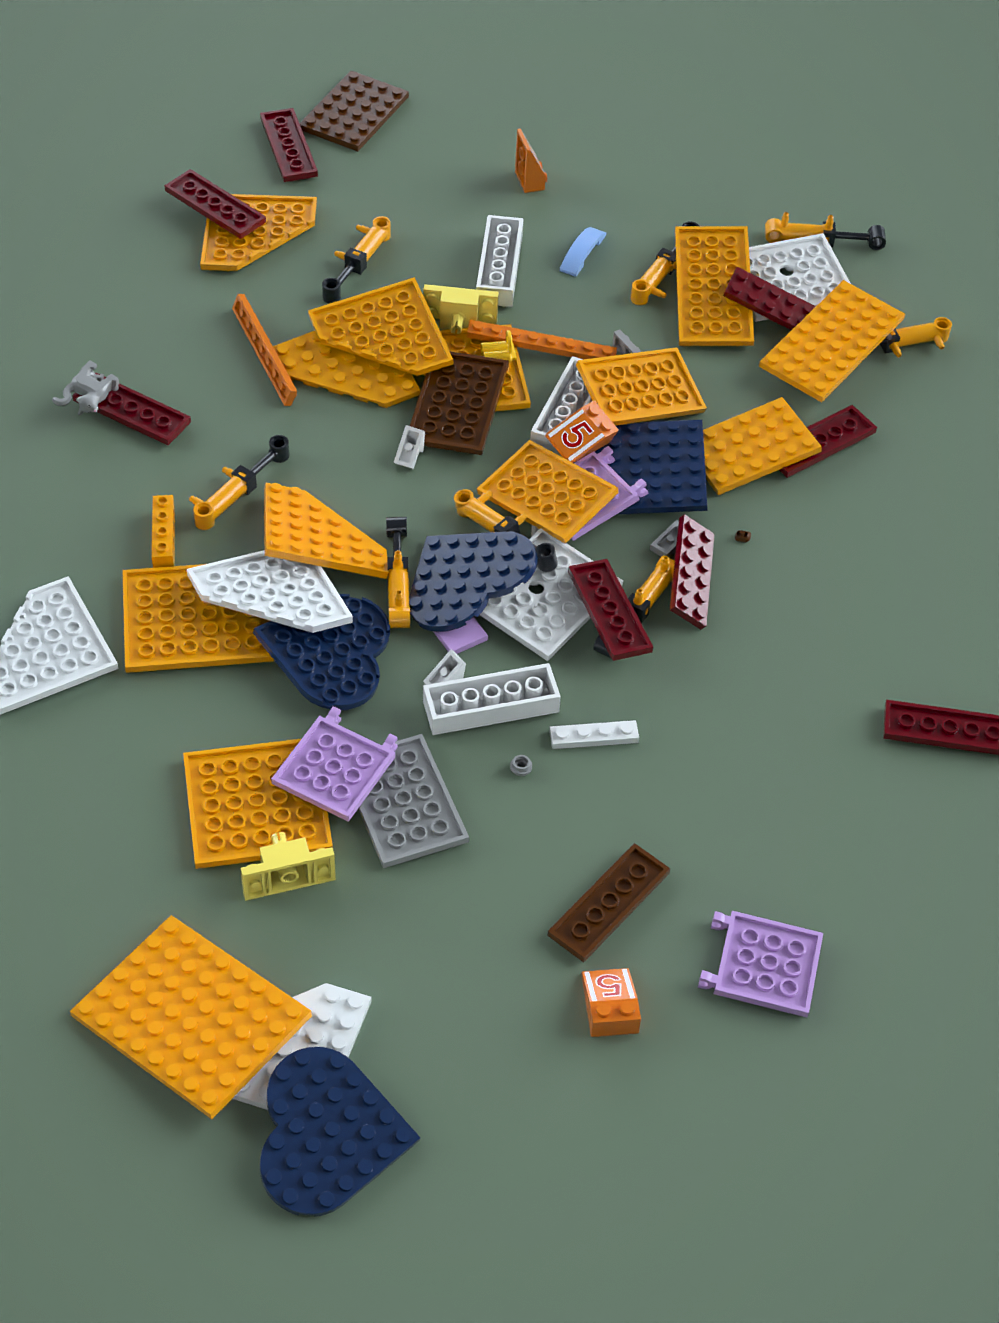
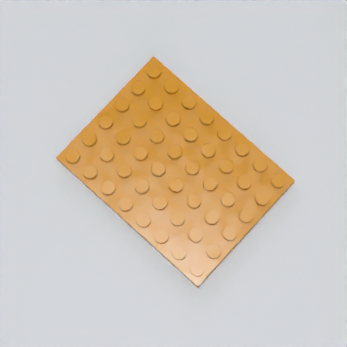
M205 564L123 570L126 673L273 662L274 659L253 634L255 627L270 620L201 601L187 576V569Z
M172 915L70 1010V1014L74 1019L210 1119H213L312 1017L310 1009Z

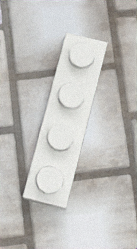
M636 720L551 726L549 731L552 749L639 743Z

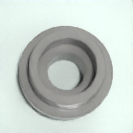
M517 755L512 759L510 769L515 775L525 776L531 772L532 762L525 755Z

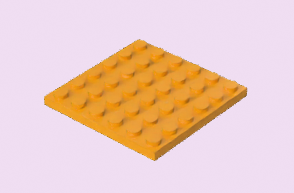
M301 739L183 753L196 869L261 861L260 847L273 845L271 836L277 833L280 841L279 832L285 833L286 841L305 837L309 852L320 848H333L328 812L273 785L271 778Z

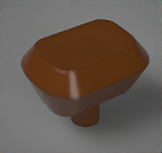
M738 530L735 534L736 541L748 542L751 538V533L748 531Z

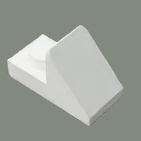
M405 426L393 463L414 469L419 452L423 453L424 430Z
M451 649L423 682L429 685L463 679L466 663Z

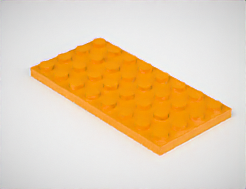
M675 226L679 346H754L753 311L723 296L736 267L750 273L748 226Z
M843 280L760 361L759 367L822 403L904 320L905 313Z

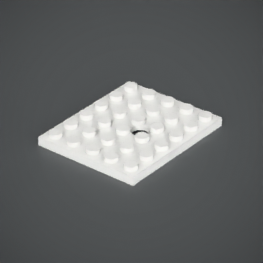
M823 233L749 247L751 274L814 306H817L843 280L850 283ZM785 268L787 271L793 272V274L785 276L780 273V269ZM753 311L755 322L768 320V318Z
M540 528L529 540L536 546L542 543L552 544L557 556V567L550 572H543L537 565L534 574L527 583L524 584L522 582L519 586L513 588L514 592L508 595L490 598L480 616L546 661H549L591 618L568 574V567L592 562L593 560ZM617 577L621 586H623V580ZM540 584L544 587V591L540 594H534L528 589L530 585L536 586Z

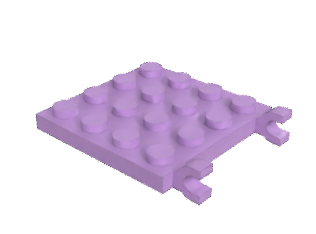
M609 446L598 454L593 451L574 463L618 487L619 493L571 538L573 541L639 501V497L648 494V491L644 488L647 484L642 478L630 487L608 465L615 461L611 455L613 450Z
M333 706L326 718L319 716L271 778L273 785L349 822L394 760V751L398 748L395 742L398 740V737L389 734L383 745H379L338 725L341 721V717L338 716L341 710Z
M715 911L711 929H728L718 975L702 970L698 988L710 989L713 987L715 988V995L808 1017L823 933L732 911L731 916Z

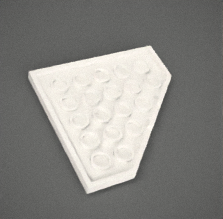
M265 550L187 569V576L201 601L312 633L353 622L352 614L321 566L265 556Z
M69 576L30 590L26 595L25 603L17 611L11 628L7 629L1 640L0 715L119 669L116 659Z
M328 983L292 997L310 1009L312 1017L232 1099L268 1110L266 1101L267 1087L271 1074L280 1061L297 1050L307 1047H325L336 1050L349 1058L371 1004V997Z

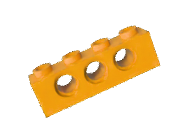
M173 495L153 496V568L175 566V506Z

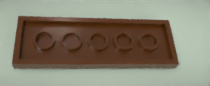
M634 843L548 930L547 936L584 963L670 874L671 868Z

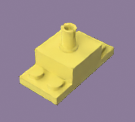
M424 284L423 296L434 319H440L439 329L450 330L453 334H455L457 329V334H460L462 328L469 327L470 320L497 324L499 292Z
M279 832V841L277 833L271 836L273 845L260 847L261 863L250 864L241 868L245 901L336 880L333 848H320L309 852L305 837L286 841L285 833Z

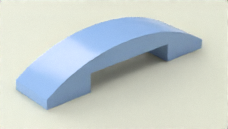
M592 227L586 228L570 247L562 262L560 271L576 277L584 267V260L595 245H600L606 236V232Z

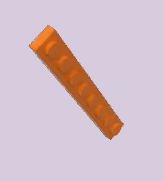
M237 294L232 310L284 406H291L294 398L297 396V389L245 294Z
M475 320L469 321L467 338L498 342L506 341V331L509 330L514 347L566 357L573 356L583 360L615 356L617 353L616 347Z

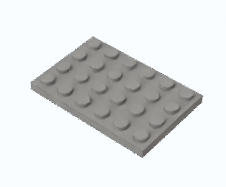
M422 734L395 742L398 748L394 751V760L358 808L383 868L469 842V835Z

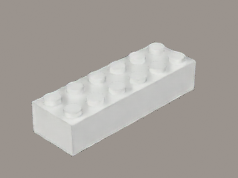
M488 215L476 290L499 292L498 306L512 307L523 235V218Z
M573 356L534 424L530 436L531 441L561 456L560 453L545 437V434L578 409L592 402L576 367L578 360L583 359Z
M549 663L423 685V704L433 735L558 713L560 708L561 696Z

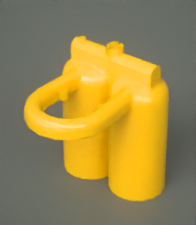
M509 330L506 331V341L481 343V354L483 357L509 360V363L517 360V350L514 349L512 335Z

